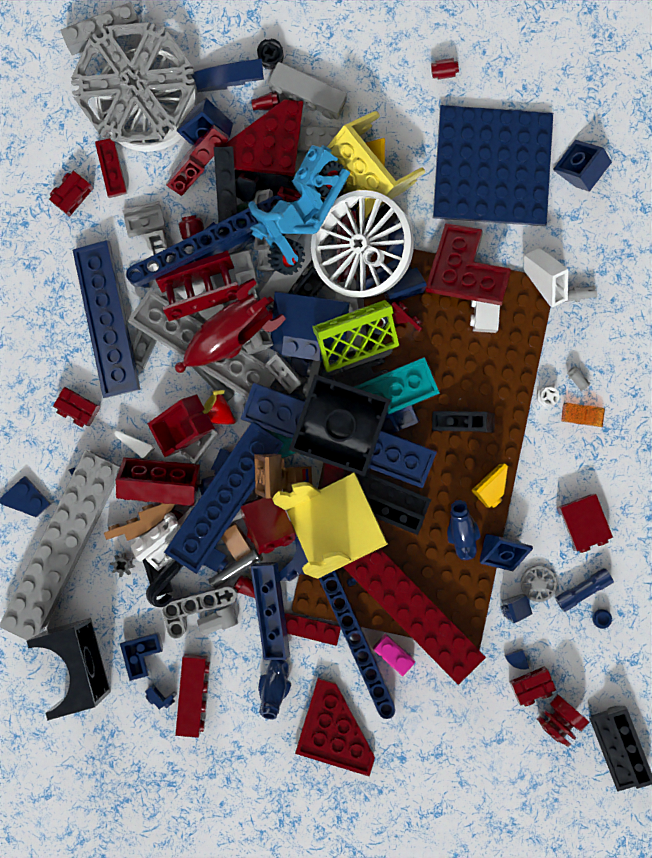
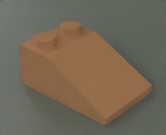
M281 454L254 455L255 494L264 498H272L278 491L282 492V489H285L284 477L282 478V470H284L285 466L284 458H281Z

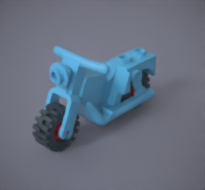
M311 145L292 180L301 195L299 200L295 202L279 200L269 213L258 209L254 201L248 204L252 215L258 221V224L250 227L253 231L252 235L260 240L263 237L270 246L269 251H271V254L267 256L271 258L268 260V263L271 264L270 267L287 276L288 274L293 275V272L297 273V268H302L300 263L305 261L302 256H305V252H302L304 248L300 243L286 238L282 234L317 233L337 196L341 194L340 191L345 189L343 185L347 184L346 180L350 174L348 170L343 168L342 164L334 162L338 158L332 155V150L324 145H321V147ZM322 196L326 197L324 202L321 200Z

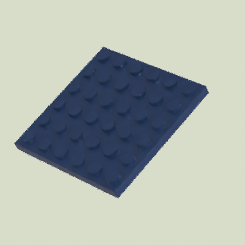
M440 105L433 219L546 226L554 113Z

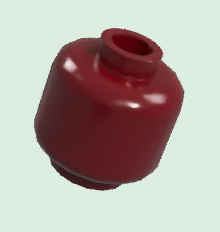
M196 215L182 217V221L178 223L182 240L204 230L203 220Z

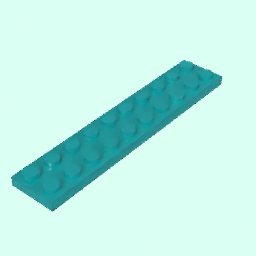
M425 357L354 387L390 399L393 404L388 414L440 394ZM262 428L284 443L278 454H281V458L296 454L289 451L292 442L291 438Z

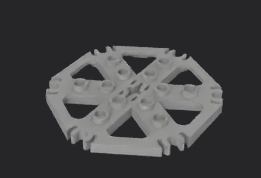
M144 22L105 26L109 34H107L105 29L101 28L103 37L97 38L93 34L92 36L96 43L92 42L91 38H89L73 72L71 84L79 86L78 90L72 91L73 98L99 134L101 133L105 137L108 132H112L110 138L112 141L119 143L161 139L157 131L165 137L164 127L168 126L173 131L174 127L170 123L172 121L177 128L195 89V80L187 79L188 75L194 74L193 66L168 31L165 34V29L162 27L160 32H154L156 29L154 23ZM141 34L143 37L130 62L118 45L117 38L121 35ZM164 46L169 47L180 62L179 67L151 70L160 49ZM95 53H100L114 73L86 76L85 71L92 56ZM128 75L131 77V79L133 78V80H137L136 84L139 90H137V88L133 85H130V79ZM181 90L182 97L175 112L168 114L152 91ZM115 95L105 119L99 120L88 105L89 99L92 97ZM136 103L150 122L151 128L145 132L127 133L125 125Z

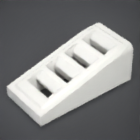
M164 229L144 234L150 257L169 248ZM161 237V240L152 242L151 238ZM163 244L162 248H153L155 245ZM171 255L167 257V262H169ZM155 263L153 264L154 271L159 268V265Z
M120 431L114 433L119 440L143 459H147L155 450L152 445Z

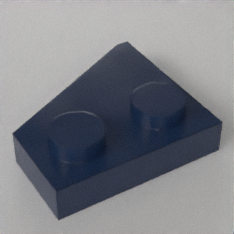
M26 476L20 479L0 498V504L33 517H38L51 505Z

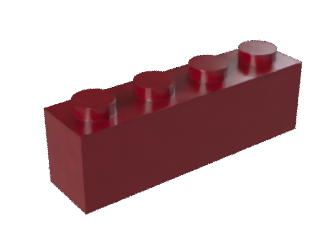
M184 654L182 657L175 736L199 738L201 732H204L205 720H202L203 712L206 713L207 708L204 693H208L209 681H205L206 673L209 674L210 662L207 661L208 656Z

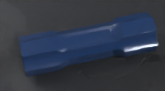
M603 568L584 582L555 597L556 602L562 611L566 612L597 591L613 584L614 580L607 569Z

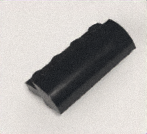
M357 474V478L377 519L413 534H419L431 502L430 498L372 474H369L368 477Z
M614 706L608 708L607 711L589 716L617 792L632 787L639 789L652 785V772L627 707Z

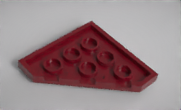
M284 99L224 144L223 147L234 146L235 170L295 176L303 101Z
M317 678L295 754L370 777L375 755L339 687L335 682Z

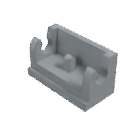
M276 353L265 366L287 392L291 394L308 379L306 377L301 379L282 357L283 355Z
M212 430L182 450L181 454L193 464H197L219 433Z

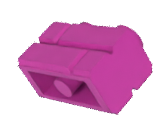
M386 633L373 646V650L401 676H404L415 664L414 658Z

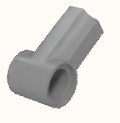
M232 605L217 610L216 613L198 619L197 623L202 636L219 629L224 630L238 624V620Z

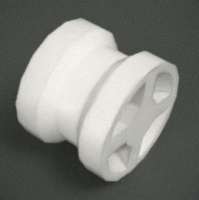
M554 387L541 388L537 393V401L542 406H552L559 401V392Z

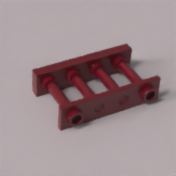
M228 251L181 266L155 279L161 292H166L169 305L162 307L169 322L237 299L236 290L239 285L238 282L232 283L229 270L234 269V264ZM221 273L225 286L213 289L210 276ZM203 279L206 292L195 296L192 283ZM185 286L187 299L176 302L173 289Z

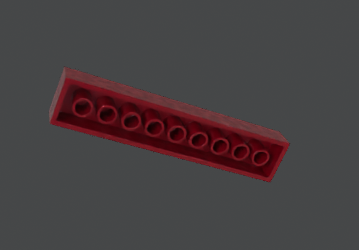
M380 548L343 566L458 685L486 658Z

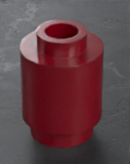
M454 58L435 60V63H431L432 78L441 80L456 77V73H459L458 61H454Z

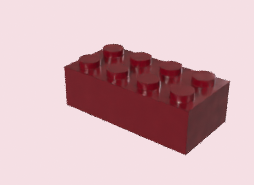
M123 457L115 479L116 499L194 506L200 484V464Z

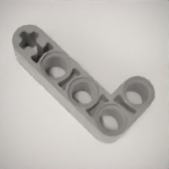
M227 585L172 600L162 609L169 636L174 639L183 636L187 630L185 616L233 603L238 596L237 590L233 588L234 586ZM226 590L229 593H233L230 600L228 597H223L220 599L221 603H219V596L224 595ZM212 595L215 599L214 604H207L205 596ZM188 600L195 602L196 608L194 610L187 608L186 603ZM169 605H174L177 608L175 615L168 612ZM174 624H179L182 627L181 633L173 631Z

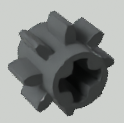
M126 553L122 554V558L115 555L116 561L110 563V565L114 566L112 573L118 572L119 577H122L124 572L130 575L129 569L135 567L131 563L133 557L127 558ZM125 561V568L121 569L119 566L121 565V562Z

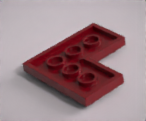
M445 223L428 278L426 292L502 306L511 269L475 262L483 234L482 229Z

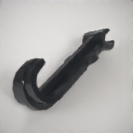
M174 559L153 580L146 590L148 602L155 607H165L174 599L170 594H165L161 599L157 600L159 592L183 567L182 564Z

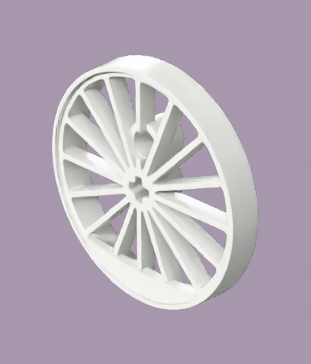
M137 48L124 52L130 61H132ZM160 49L157 58L162 59L158 69H163L166 61L179 67L180 62L175 56ZM107 64L101 75L113 74L114 71ZM191 74L188 75L187 79H193ZM130 80V85H133L137 88V90H139V88ZM196 85L177 128L193 107L198 104ZM179 89L159 92L152 91L159 102L179 103L181 99L161 97ZM115 95L95 97L96 109L100 120H104L108 113V110H103V100H114ZM136 103L133 107V110L129 118L137 110L138 112L132 122V125L128 133L134 132L135 127L142 115V111ZM161 104L164 110L170 113L175 112L174 109ZM143 114V132L147 131V118ZM173 123L174 130L169 129L164 139L161 137L158 142L146 143V140H142V143L129 141L119 142V144L136 151L152 152L170 147L178 142L182 136L176 131L177 128Z
M368 190L353 191L338 197L320 230L312 234L311 239L312 260L320 278L334 291L350 297H371L392 288L407 271L414 249L412 227L404 211L387 196ZM365 198L376 199L365 229ZM358 201L360 231L351 212V208ZM383 201L391 208L371 230L379 206ZM395 212L400 223L375 235ZM346 213L355 234L340 221ZM338 223L352 238L350 239L331 231ZM401 227L403 228L404 240L374 242ZM329 234L350 242V244L321 246ZM404 244L402 258L373 247ZM350 248L322 262L321 250ZM376 252L378 258L375 262H372L371 255ZM351 254L330 277L325 267ZM384 255L400 260L394 273L383 263ZM354 259L343 288L335 280ZM360 261V291H350L349 288ZM365 263L368 264L377 287L366 290ZM380 265L391 275L382 284L374 268Z

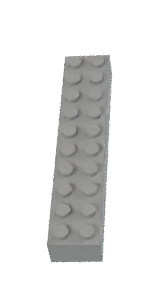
M84 450L0 622V628L25 640L44 632L116 484L115 479L120 465L91 451Z

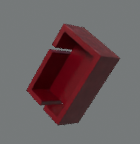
M197 394L179 400L147 423L164 457L181 452L190 444H193L215 429L208 414L203 413L205 408Z

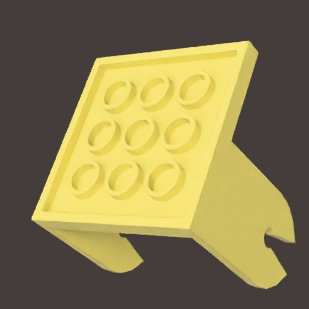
M377 111L344 125L327 146L332 150L331 154L338 158L334 162L342 164L343 168L350 172L346 180L347 184L343 185L345 189L340 191V193L346 194L353 191L368 190L381 193L393 199L409 189L417 182L416 179L425 173V169L421 167L396 181L360 136L372 127L371 123L380 118V114ZM365 198V220L371 215L376 199ZM356 203V205H358V208H357L356 211H357V226H358V228H359V227H360L359 203H358V204Z
M355 473L321 490L308 482L296 483L292 485L293 492L278 491L272 498L275 505L287 511L307 557L308 563L302 568L304 574L318 579L388 545Z

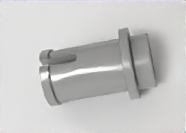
M575 366L567 372L568 378H571L580 391H583L591 383L580 372L581 369Z

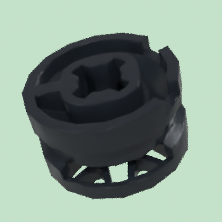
M272 38L269 40L264 39L258 45V59H262V66L265 69H275L278 62H283V47L279 41Z

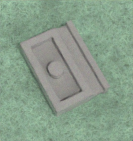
M159 201L122 210L129 238L166 229Z

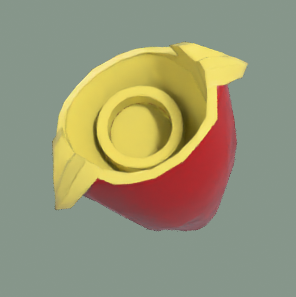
M225 390L212 391L213 395L204 404L205 410L203 413H207L214 424H235L237 420L231 412L230 405L222 395Z

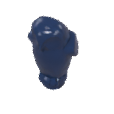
M458 500L451 504V519L447 530L448 542L454 544L456 554L461 560H470L476 556V540L480 538V531L477 523L470 515L466 502Z
M271 660L266 674L260 676L258 691L261 705L259 713L265 719L273 720L277 718L281 703L290 691L291 682L287 679L289 665L285 660Z

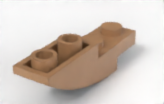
M161 503V505L155 507L153 504L142 507L143 511L138 512L139 521L136 517L127 520V525L121 527L119 524L108 527L109 531L104 532L105 538L108 540L125 534L127 541L137 538L161 523L165 515L172 512L177 504Z

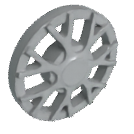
M533 566L524 572L521 578V589L530 600L543 602L555 594L557 579L555 574L547 567ZM536 569H542V576H537ZM529 572L534 576L531 581L526 578ZM550 573L552 578L546 581L544 577ZM531 583L532 588L525 590L524 584ZM547 584H554L553 589H547ZM533 590L538 592L536 598L530 596ZM545 590L548 596L542 598L541 592Z

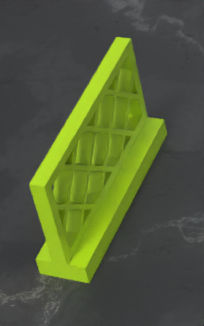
M384 300L312 326L327 372L399 346L392 317L393 309L387 301ZM387 317L388 322L385 328L377 326L381 318ZM369 324L371 327L366 335L359 332L362 325ZM375 328L382 331L378 340L370 337ZM349 330L353 334L347 342L341 339L344 332ZM386 333L392 336L393 342L388 344L381 343ZM357 335L364 337L359 347L352 344ZM329 337L335 339L330 348L324 346L323 340ZM368 340L374 342L375 345L372 350H364ZM339 341L346 344L342 353L334 351ZM350 347L357 349L353 357L345 356ZM332 353L339 356L336 363L329 365L328 360Z

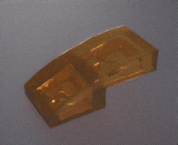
M564 403L561 422L603 427L605 408Z

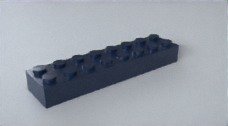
M278 562L254 563L251 566L263 659L287 660L290 657Z

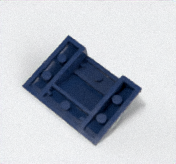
M275 291L272 319L280 314H283L286 319L277 329L271 332L273 345L270 349L281 355L323 361L312 326L348 314L350 302ZM347 331L344 332L341 337V339L345 341L347 337ZM331 337L324 339V346L330 348L335 339ZM339 341L334 351L342 353L346 344ZM332 353L328 361L338 360L339 356Z

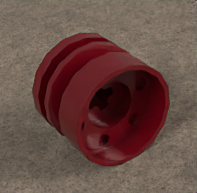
M557 694L549 703L555 712L552 714L544 709L543 713L549 719L546 721L539 715L537 721L543 730L555 741L569 747L571 743L565 738L568 734L575 740L576 736L571 731L574 727L582 732L590 722Z

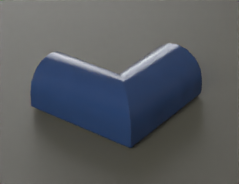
M158 632L120 643L129 681L149 676L144 657L163 651L162 640Z

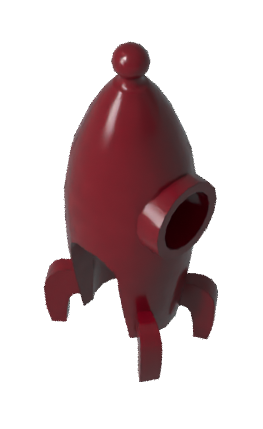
M254 278L237 288L236 296L238 300L217 312L196 331L187 346L183 362H178L175 365V370L178 373H183L187 366H203L220 361L223 358H233L238 355L242 346L261 328L267 332H272L284 322L286 318L283 314L270 320L272 316L266 307L274 301L271 296L268 298L263 297L257 301L253 293L248 294L249 290L257 284Z

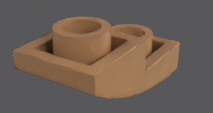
M236 523L229 526L221 538L234 559L238 561L252 552L253 548L246 541V535Z

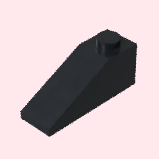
M433 411L432 430L495 433V413Z

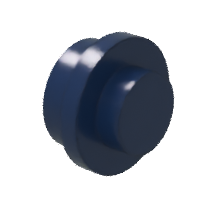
M599 609L594 612L592 621L596 627L605 629L611 625L612 616L607 610Z

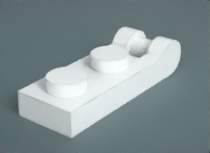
M174 513L166 514L161 523L131 545L135 558L141 562L176 534L180 524L177 522Z

